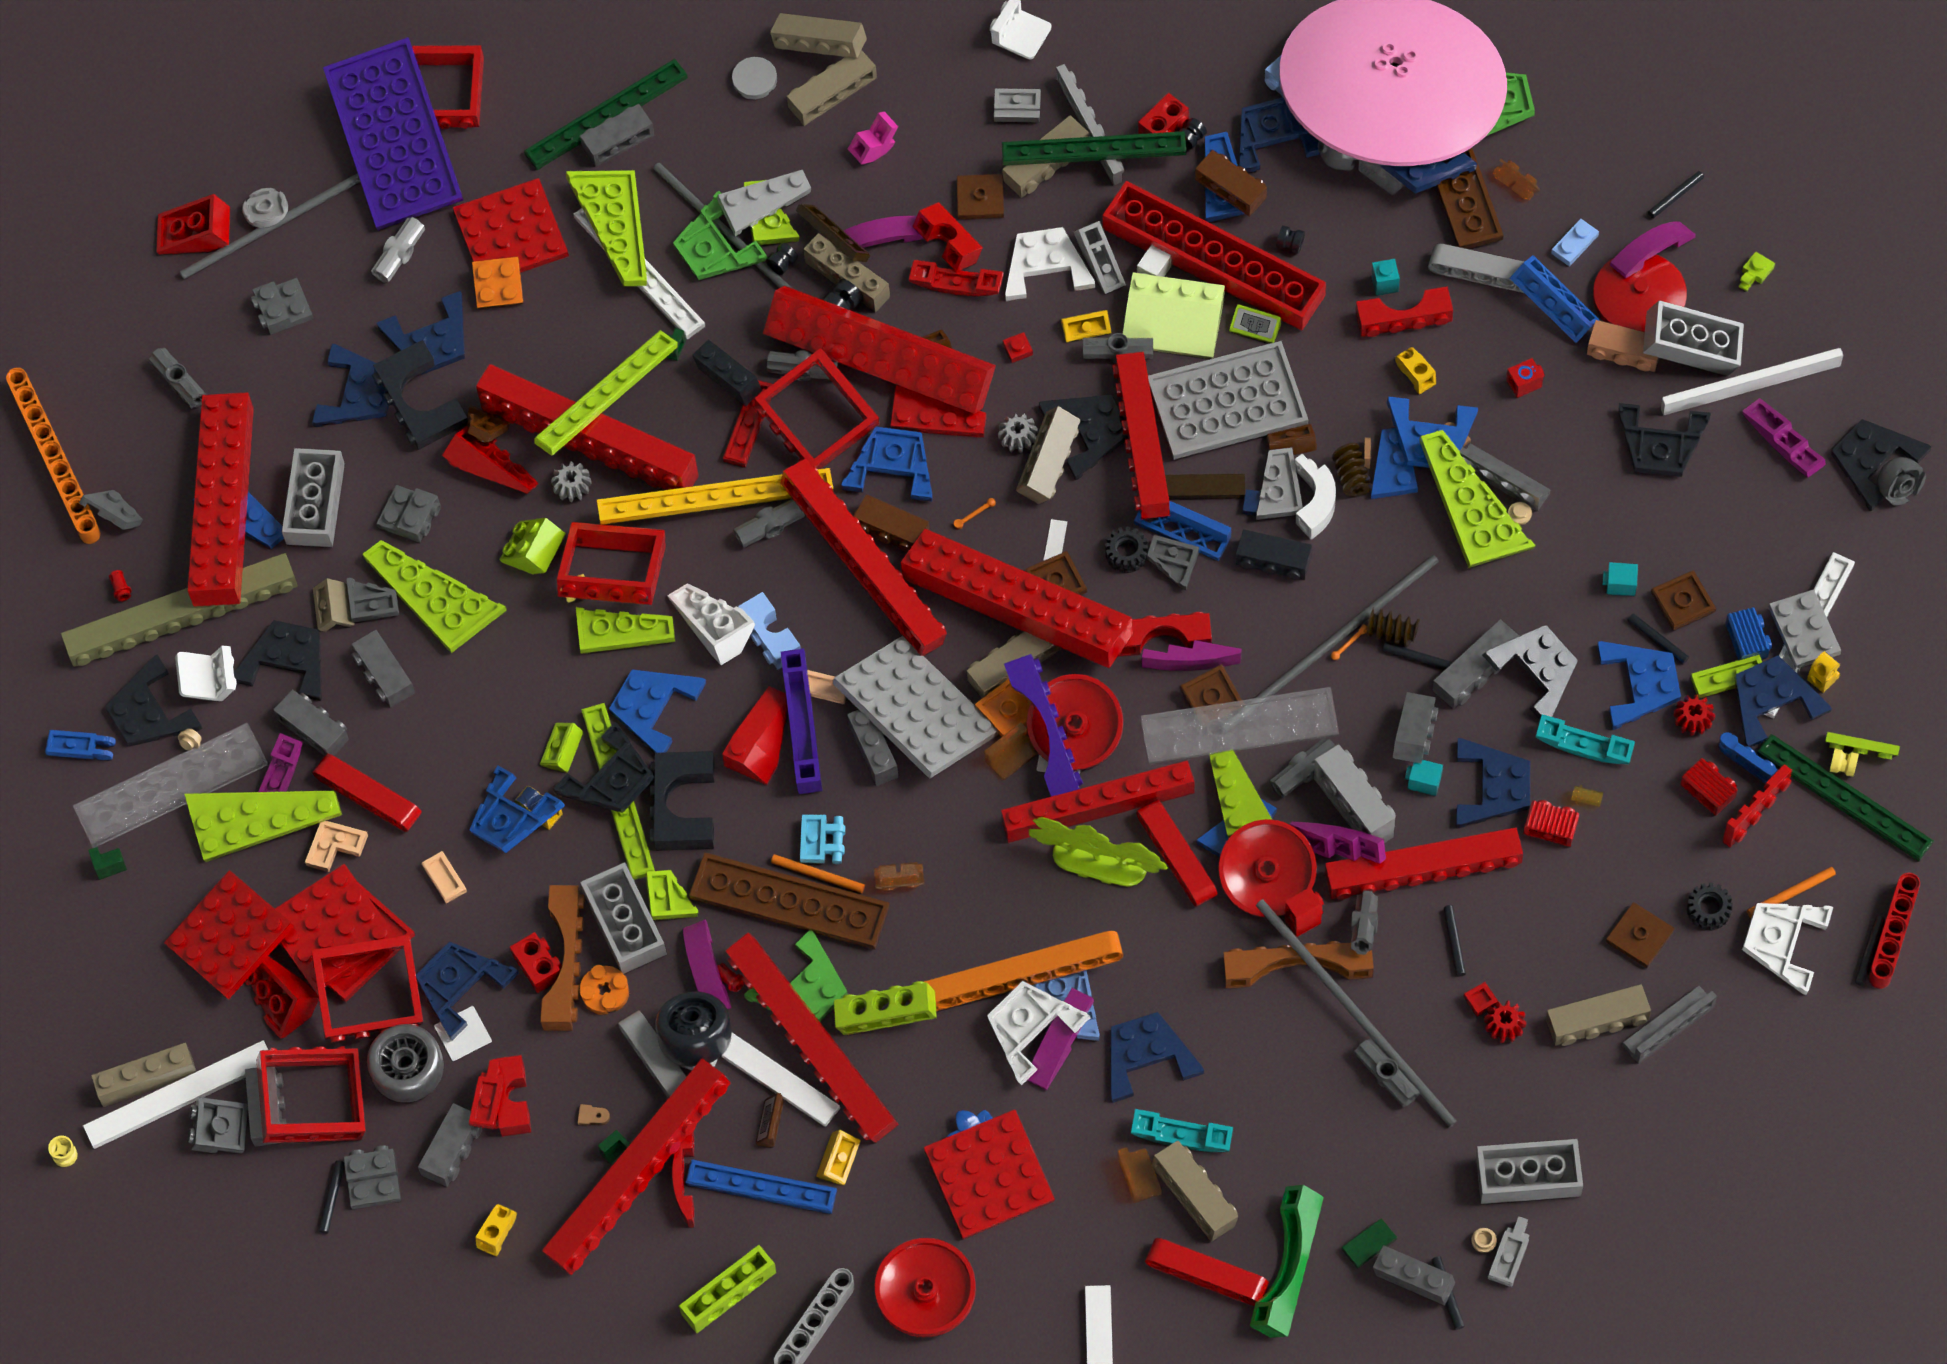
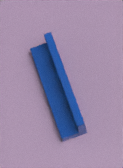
M1534 255L1526 260L1509 278L1575 343L1594 326L1596 320H1600Z
M1169 501L1170 516L1162 517L1163 519L1157 517L1156 521L1149 523L1141 519L1139 511L1134 519V524L1160 536L1198 546L1199 553L1217 561L1220 560L1231 540V527L1172 501ZM1174 522L1179 530L1169 532L1165 530L1163 524ZM1194 531L1198 533L1200 539L1194 541L1187 540L1184 533ZM1214 540L1221 543L1218 551L1215 552L1207 548L1206 542Z

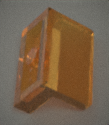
M1019 723L985 750L984 754L985 762L1002 780H1006L1035 757L1038 752L1028 738L1027 728L1022 723Z
M1127 1147L1117 1150L1118 1161L1133 1202L1137 1203L1161 1195L1162 1190L1154 1168L1151 1166L1152 1163L1147 1150L1144 1148L1129 1153Z

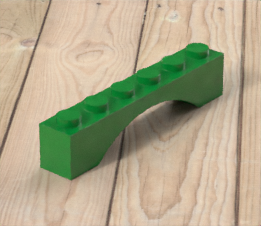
M1305 1185L1286 1186L1280 1207L1284 1228L1282 1264L1272 1287L1255 1303L1250 1327L1269 1338L1288 1337L1324 1197Z

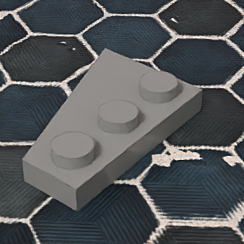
M1292 448L1269 450L1256 520L1296 515L1303 508Z

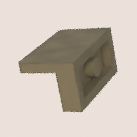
M327 578L313 588L319 631L326 632L336 624L347 627L354 626L355 623L351 619L347 583Z

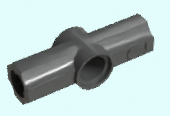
M1115 333L1109 338H1083V359H1110L1116 363V355L1144 352L1145 359H1153V338H1127L1122 333Z
M165 347L158 348L152 352L149 361L169 383L170 388L177 392L191 409L202 405V395H206V393L191 378L185 367L179 364Z
M770 351L767 360V372L787 374L811 356L812 353L797 351L795 354ZM831 360L839 369V362ZM817 364L796 379L799 381H809L811 378L830 380Z
M791 499L775 508L766 507L760 510L754 519L734 528V534L739 544L745 548L764 537H776L784 530L785 526L805 517V514L796 502Z
M1324 737L1308 751L1296 754L1288 766L1270 780L1274 791L1284 798L1303 782L1308 783L1313 780L1315 759L1334 748L1335 744L1330 739Z
M1363 891L1362 894L1357 895L1355 911L1352 912L1351 949L1355 950L1357 954L1366 955L1368 951L1372 950L1374 934H1377L1378 896L1374 895L1372 891Z
M1371 1038L1361 1043L1354 1051L1357 1058L1375 1076L1376 1082L1381 1087H1385L1402 1107L1410 1105L1419 1096L1420 1092L1398 1069L1397 1063L1393 1059L1388 1058ZM1390 1070L1393 1074L1391 1076H1384L1381 1074V1071Z

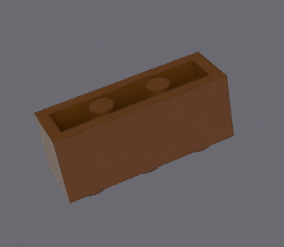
M1214 150L1195 168V180L1249 217L1267 198V186L1261 179L1252 177L1243 167L1234 165L1225 155L1218 154Z
M867 494L853 516L859 520L861 527L867 534L877 537L882 543H891L898 546L905 553H908L924 529L930 530L929 521Z

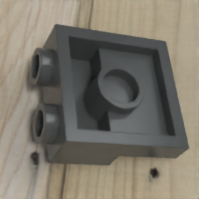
M297 278L275 285L273 281L253 289L252 303L255 310L260 308L262 314L258 315L263 328H268L270 335L314 319Z
M396 485L377 522V527L420 543L423 536L428 535L433 517H436L440 511L441 504L439 503L438 496L418 488L413 491Z
M199 1097L195 1105H191L189 1119L194 1120L193 1128H189L187 1142L192 1143L191 1150L216 1153L218 1150L243 1153L248 1104Z
M377 1146L374 1148V1152L364 1153L363 1150H353L349 1152V1156H344L352 1210L401 1202L396 1155L393 1148Z

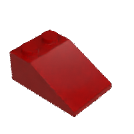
M215 194L158 214L157 253L161 255L211 252L229 245L230 206Z

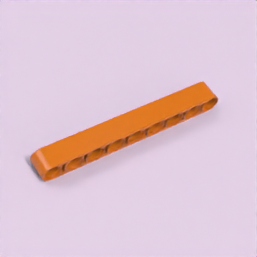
M13 368L7 373L6 380L80 539L86 544L95 543L100 538L101 533L88 504L84 507L79 503L84 494L27 373L22 368ZM48 435V437L40 439L42 436ZM66 472L65 474L58 476L59 473ZM74 490L73 493L67 494V492ZM78 509H83L81 512L75 513ZM89 527L92 528V529L89 530V531H84L86 528H89Z
M1106 931L924 982H927L935 990L936 1011L1012 991L1022 981L1034 985L1114 963L1123 958V952L1118 933Z

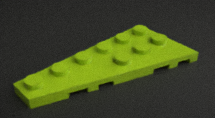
M635 170L566 171V179L623 286H647Z
M1443 430L1426 434L1419 438L1468 568L1534 549L1536 545L1521 531L1520 525L1512 520L1506 512L1507 509L1487 484L1479 479L1475 474L1474 468L1467 464L1460 455L1458 448Z
M382 540L363 553L364 559L392 589L396 590L397 595L451 653L507 611L506 606L491 601L482 593H476L467 588V585L438 570L429 568L420 560H414L405 555V552Z
M334 791L184 794L205 862L342 815Z

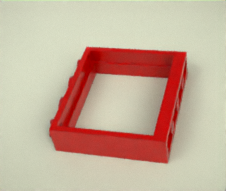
M481 45L412 46L418 65H473L470 110H434L441 129H448L450 127H461L467 129V127H479L484 64Z
M821 348L755 397L756 407L754 408L762 419L766 417L771 423L769 427L776 436L781 435L785 440L783 444L791 454L796 453L800 458L798 462L806 458L817 470L822 469L879 425V417ZM817 364L864 421L816 458H813L767 401Z
M572 522L557 576L558 597L652 605L666 548L665 530ZM575 547L652 553L646 581L638 582L570 576L568 574Z
M410 935L311 951L325 1040L330 1039L331 1043L345 1041L346 1036L355 1035V1039L370 1037L371 1032L379 1031V1033H382L384 1030L396 1025L411 1024L418 1026L423 1024ZM404 948L414 1016L332 1029L321 961Z
M341 1046L336 1049L315 1047L302 1050L300 1047H292L287 1050H277L276 1048L260 1050L256 1059L263 1143L362 1140L365 1133V1120L358 1048L345 1049V1046ZM347 1065L352 1122L271 1124L266 1067Z

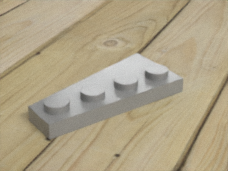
M799 170L718 194L717 200L734 236H737L748 226L756 225L759 220L767 215L771 216L779 208L788 206L809 194L811 186L803 170Z

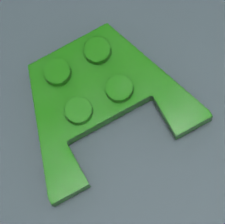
M1506 73L1507 93L1504 108L1497 123L1487 135L1534 116L1535 109L1526 75Z
M720 191L714 194L713 200L708 206L705 205L702 208L701 214L694 222L691 221L673 242L674 247L698 280L765 262L767 259V255L757 241L752 242L735 253L717 229L713 221L724 215L717 200L718 194H721Z
M809 930L795 945L812 962L790 984L821 1022L834 1009V1000L841 999L844 995H848L816 935L813 931ZM754 987L744 994L746 1000L759 1003L756 999V996L759 994Z

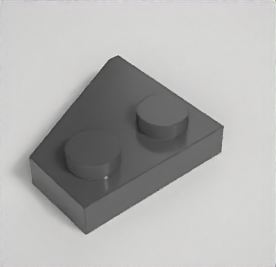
M115 490L83 495L79 502L84 507L87 504H91L100 510L99 516L110 520L123 530L139 527L143 521L136 513V510Z
M1154 535L1147 554V560L1180 588L1187 590L1199 554V547Z
M346 578L353 623L400 615L396 590L386 587L380 588L371 583L366 585L355 582L353 578Z

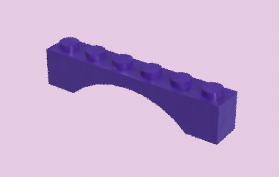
M802 648L780 651L798 793L820 792L823 790L805 650Z
M1032 654L1004 663L1012 687L1026 696L1037 707L1045 721L1049 735L1050 754L1044 778L1051 797L1080 789L1079 786L1083 785V781L1079 771L1074 772L1071 763L1075 762L1071 748L1066 749L1063 741L1067 737L1063 726L1058 727L1055 718L1059 717L1055 703L1050 704L1047 696L1051 692L1047 681L1042 682L1039 673L1043 672L1039 659L1034 660Z

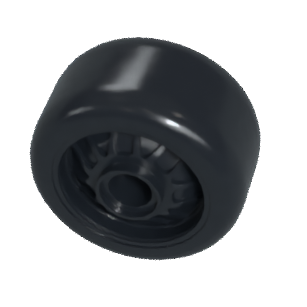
M694 991L676 995L663 1004L656 1017V1033L659 1047L670 1061L678 1065L695 1067L702 1058L708 1063L714 1062L726 1052L731 1042L732 1031L728 1010L717 997L709 993Z

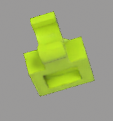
M1755 252L1743 266L1742 272L1744 275L1740 279L1742 282L1739 287L1748 291L1755 280L1762 284L1774 269L1775 263Z

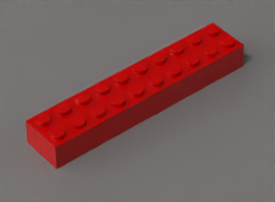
M1128 181L1123 184L1103 214L1104 230L1145 251L1151 245L1171 255L1172 265L1210 284L1224 285L1225 292L1266 313L1281 317L1282 321L1303 331L1325 297V281Z
M787 286L775 290L763 331L765 335L813 353L821 348L831 360L973 414L984 407L996 365Z
M489 364L476 385L481 408L492 415H499L505 421L510 422V424H519L531 433L537 432L540 434L576 403ZM602 413L564 445L571 451L577 450L584 453L591 460L597 459L604 462L611 469H620L631 478L638 477L654 488L660 487L665 490L693 487L699 477L694 454Z
M248 392L202 395L188 593L193 607L241 603L254 412Z
M928 529L922 531L901 561L904 580L1107 668L1111 667L1133 634L1132 617Z

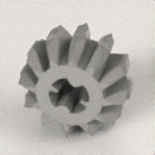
M1014 413L1012 419L1006 416L1004 418L1005 423H1000V431L998 432V439L1002 440L1003 448L1009 446L1011 453L1015 449H1018L1020 453H1022L1023 448L1030 450L1031 443L1035 442L1038 433L1037 427L1034 426V420L1032 418L1027 420L1025 413L1021 417Z
M572 461L567 467L561 463V470L554 469V477L551 479L554 493L556 495L559 494L562 501L567 497L571 503L574 497L581 500V493L588 494V487L592 484L591 478H589V471L583 469L581 463L575 467Z

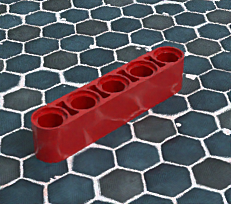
M329 753L323 757L312 772L323 784L404 832L410 830L422 813L409 800Z
M1157 799L1136 810L1141 825L1193 905L1197 907L1217 896L1218 893L1212 880L1162 803Z
M1904 873L1898 879L1869 974V981L1876 988H1886L1890 984L1920 888V880L1913 873ZM1902 885H1910L1913 890H1906ZM1902 906L1907 911L1900 912L1896 909V907ZM1889 928H1897L1900 933H1892ZM1889 949L1894 954L1886 955L1882 950ZM1876 971H1883L1887 976L1880 977L1876 974Z
M1154 1238L1145 1263L1154 1269L1255 1306V1303L1264 1296L1269 1281L1260 1275L1162 1238Z

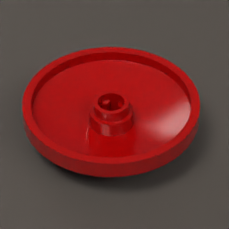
M1654 255L1645 260L1643 268L1627 278L1610 266L1613 260L1611 259L1601 268L1595 279L1593 302L1598 315L1606 323L1645 332L1647 310L1656 302L1663 301L1685 307L1687 289L1682 274L1670 261L1659 255Z
M1069 674L1049 681L1048 686L1051 694L1047 697L1050 704L1055 703L1059 717L1055 719L1058 727L1063 726L1067 739L1063 742L1066 749L1071 748L1075 759V762L1071 763L1073 770H1086L1101 764L1115 751L1122 736L1124 720L1118 699L1103 682L1087 675ZM1031 702L1027 715L1028 735L1035 750L1048 762L1050 743L1047 727L1040 711Z
M1264 819L1250 822L1240 827L1230 836L1221 851L1218 871L1222 888L1235 906L1248 914L1265 917L1256 907V904L1263 899L1277 916L1284 915L1286 899L1290 900V897H1294L1295 894L1303 893V890H1307V887L1313 888L1317 865L1315 854L1309 841L1299 830L1282 821Z
M918 1238L900 1244L884 1258L875 1278V1295L882 1315L894 1328L915 1337H934L956 1328L967 1317L975 1300L976 1282L971 1264L960 1250L939 1239Z

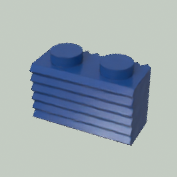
M1754 607L1727 614L1725 625L1738 660L1760 655L1761 659L1768 658L1769 650L1772 649V643L1769 635H1764L1762 630L1764 628L1762 615H1757Z

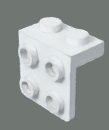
M1021 0L1005 1L998 19L995 18L990 25L992 43L1031 60L1051 31V24L1022 11Z
M221 646L211 656L186 652L176 654L178 687L181 696L223 701L235 690L234 659L231 656V648L229 646Z

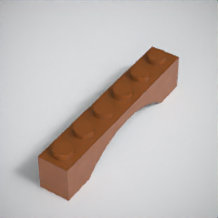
M549 885L548 909L550 917L557 924L563 935L565 954L558 979L551 990L542 998L541 1024L543 1031H573V1022L578 1020V1009L574 1008V1001L579 999V985H576V977H580L581 964L577 962V954L582 953V940L578 939L579 931H583V917H580V909L585 907V895L581 894L579 886Z
M1331 941L1326 945L1303 944L1323 968L1337 972L1348 980L1373 978L1372 950L1368 951L1366 955L1357 954L1355 950L1351 949V942L1340 943L1338 941ZM1281 945L1272 949L1256 947L1253 950L1245 951L1235 948L1224 952L1223 956L1226 989L1251 987L1256 981L1272 971L1288 966L1307 965L1290 945Z

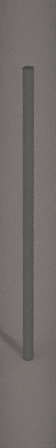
M661 163L655 164L653 169L701 214V210L705 205ZM719 218L713 221L720 233L739 251L747 246L738 236H734L732 230ZM765 262L754 264L778 288L783 286L792 288Z
M358 173L288 211L285 217L277 224L270 227L257 228L179 271L182 278H188L361 182Z
M1435 555L1429 557L1219 726L1220 730L1224 734L1230 731L1368 620L1373 607L1375 614L1439 562Z
M1263 899L1260 900L1256 907L1387 1057L1397 1063L1398 1069L1417 1088L1421 1096L1448 1127H1452L1457 1122L1456 1119Z

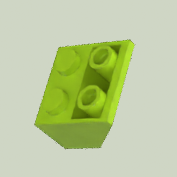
M547 518L519 521L513 528V535L509 542L503 547V554L499 560L504 564L531 574L546 573L566 533Z

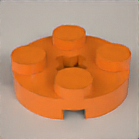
M596 965L583 977L580 984V995L587 1009L593 1013L605 1015L608 1012L620 1010L626 1004L629 997L628 981L626 976L617 968ZM607 985L609 990H611L610 993L605 992L604 995H601L599 988Z

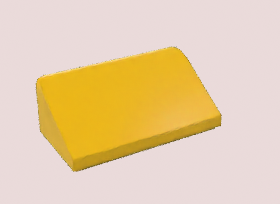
M1107 310L1061 319L1066 342L1111 333Z
M842 1130L833 1132L816 1176L826 1181L845 1185L861 1140Z

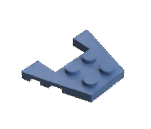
M1087 970L1032 985L1061 1001L1065 1000L1071 988L1092 997ZM1092 1005L1087 1013L1091 1018L1083 1025L1077 1038L1099 1041V1029L1094 1006Z

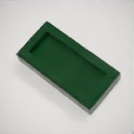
M1381 1218L1344 1245L1342 1251L1358 1269L1379 1254L1383 1245L1388 1247L1395 1242L1397 1236Z

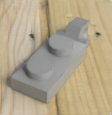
M1518 1216L1514 1229L1508 1227L1507 1231L1504 1232L1488 1276L1489 1280L1509 1287L1513 1286L1529 1243L1530 1235L1525 1233L1528 1219Z

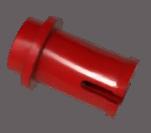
M116 570L111 572L109 579L114 589L113 596L121 602L128 600L131 597L132 589L127 586L123 571Z
M724 963L717 966L721 981L728 985L730 991L738 992L745 983L741 979L743 977L741 974H736Z

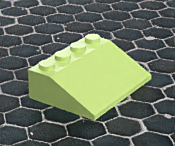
M1133 273L1123 334L1127 338H1153V351L1213 359L1224 304L1225 286Z

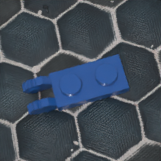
M49 730L45 753L48 756L111 760L113 753L108 750L96 749V744L112 747L115 746L116 740L113 737L96 735V733Z
M1723 732L1721 734L1718 745L1719 750L1765 784L1778 771L1772 762L1763 760L1756 755L1752 748L1744 747L1738 743V738L1732 735V733Z

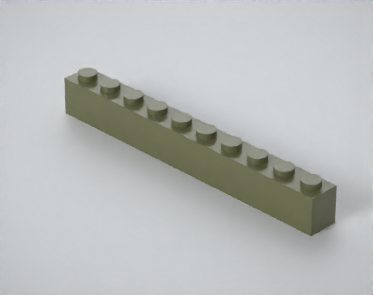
M284 553L243 568L240 604L193 607L188 588L62 632L61 635L73 667L78 665L84 666L92 660L100 657H109L114 652L131 649L139 643L154 641L159 636L167 633H176L181 628L198 625L206 619L221 617L226 612L234 609H243L248 604L268 600L273 595L288 593L293 588L298 587L288 557Z

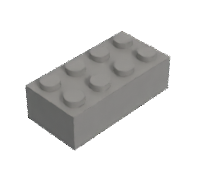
M1658 301L1646 313L1643 353L1729 376L1741 366L1744 324Z
M294 448L282 528L286 545L333 547L345 465L341 451Z
M1338 744L1315 759L1314 780L1351 829L1383 838L1384 843L1392 839L1394 836L1395 812L1391 806H1386L1383 803L1378 789L1375 786H1370L1365 772L1354 765V759L1350 752L1343 750Z
M625 862L580 882L583 894L623 974L667 955L664 942Z
M1578 1139L1477 1146L1476 1164L1481 1204L1580 1197L1582 1195L1583 1180Z

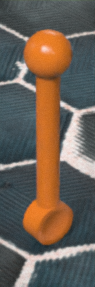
M989 498L986 504L963 519H956L954 527L962 529L965 522L988 507H994L996 504L995 499Z
M1365 624L1361 626L1359 631L1339 650L1331 653V658L1338 660L1344 650L1358 637L1367 632V626Z

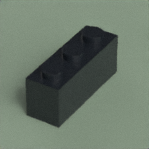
M709 339L692 355L700 371L745 406L762 391L754 374Z
M1243 529L1236 553V565H1240L1245 569L1263 570L1271 575H1285L1292 580H1305L1312 557V545Z

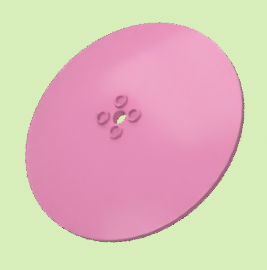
M1337 0L1308 15L1292 31L1283 48L1279 67L1280 87L1284 100L1296 120L1311 135L1342 154L1381 165H1425L1443 161L1467 151L1487 136L1495 126L1504 108L1507 93L1505 68L1496 47L1479 27L1460 13L1431 0ZM1391 63H1398L1399 66L1394 67Z

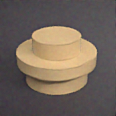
M1516 502L1509 507L1508 515L1515 523L1524 525L1531 519L1532 510L1526 503Z
M186 729L178 735L180 745L185 750L196 751L199 749L202 739L196 731Z
M1480 1228L1473 1233L1471 1243L1476 1251L1488 1253L1495 1248L1497 1238L1492 1230Z

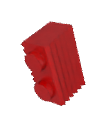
M1703 758L1697 761L1682 776L1680 784L1714 816H1717L1736 798L1738 791L1736 783L1731 778H1724L1713 762H1706Z
M1534 800L1526 820L1524 834L1571 847L1579 820V813L1570 807L1559 808L1552 806L1550 802L1545 800H1539L1538 802Z
M1307 887V890H1303V893L1299 892L1298 895L1295 894L1294 897H1290V900L1286 899L1285 922L1296 937L1322 922L1323 899L1318 892L1314 893L1309 887Z

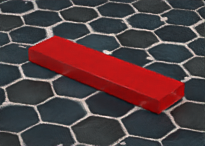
M758 380L762 391L759 394H761L763 391L769 388L772 384ZM755 398L747 406L743 404L723 456L724 462L746 468L764 420L754 408L756 407Z

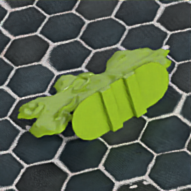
M1039 817L1032 821L1042 829H1029L1030 837L1045 845H1055L1053 848V858L1060 868L1076 873L1084 878L1091 877L1101 880L1102 883L1110 885L1113 883L1130 887L1140 883L1147 872L1158 873L1159 869H1168L1166 863L1160 861L1159 856L1149 851L1141 843L1125 842L1115 845L1109 842L1108 837L1097 833L1096 829L1090 825H1078L1075 829H1069L1060 822Z

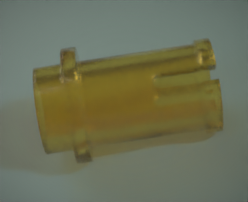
M1583 785L1574 787L1571 800L1576 801V804L1582 802L1600 807L1603 792L1582 788Z

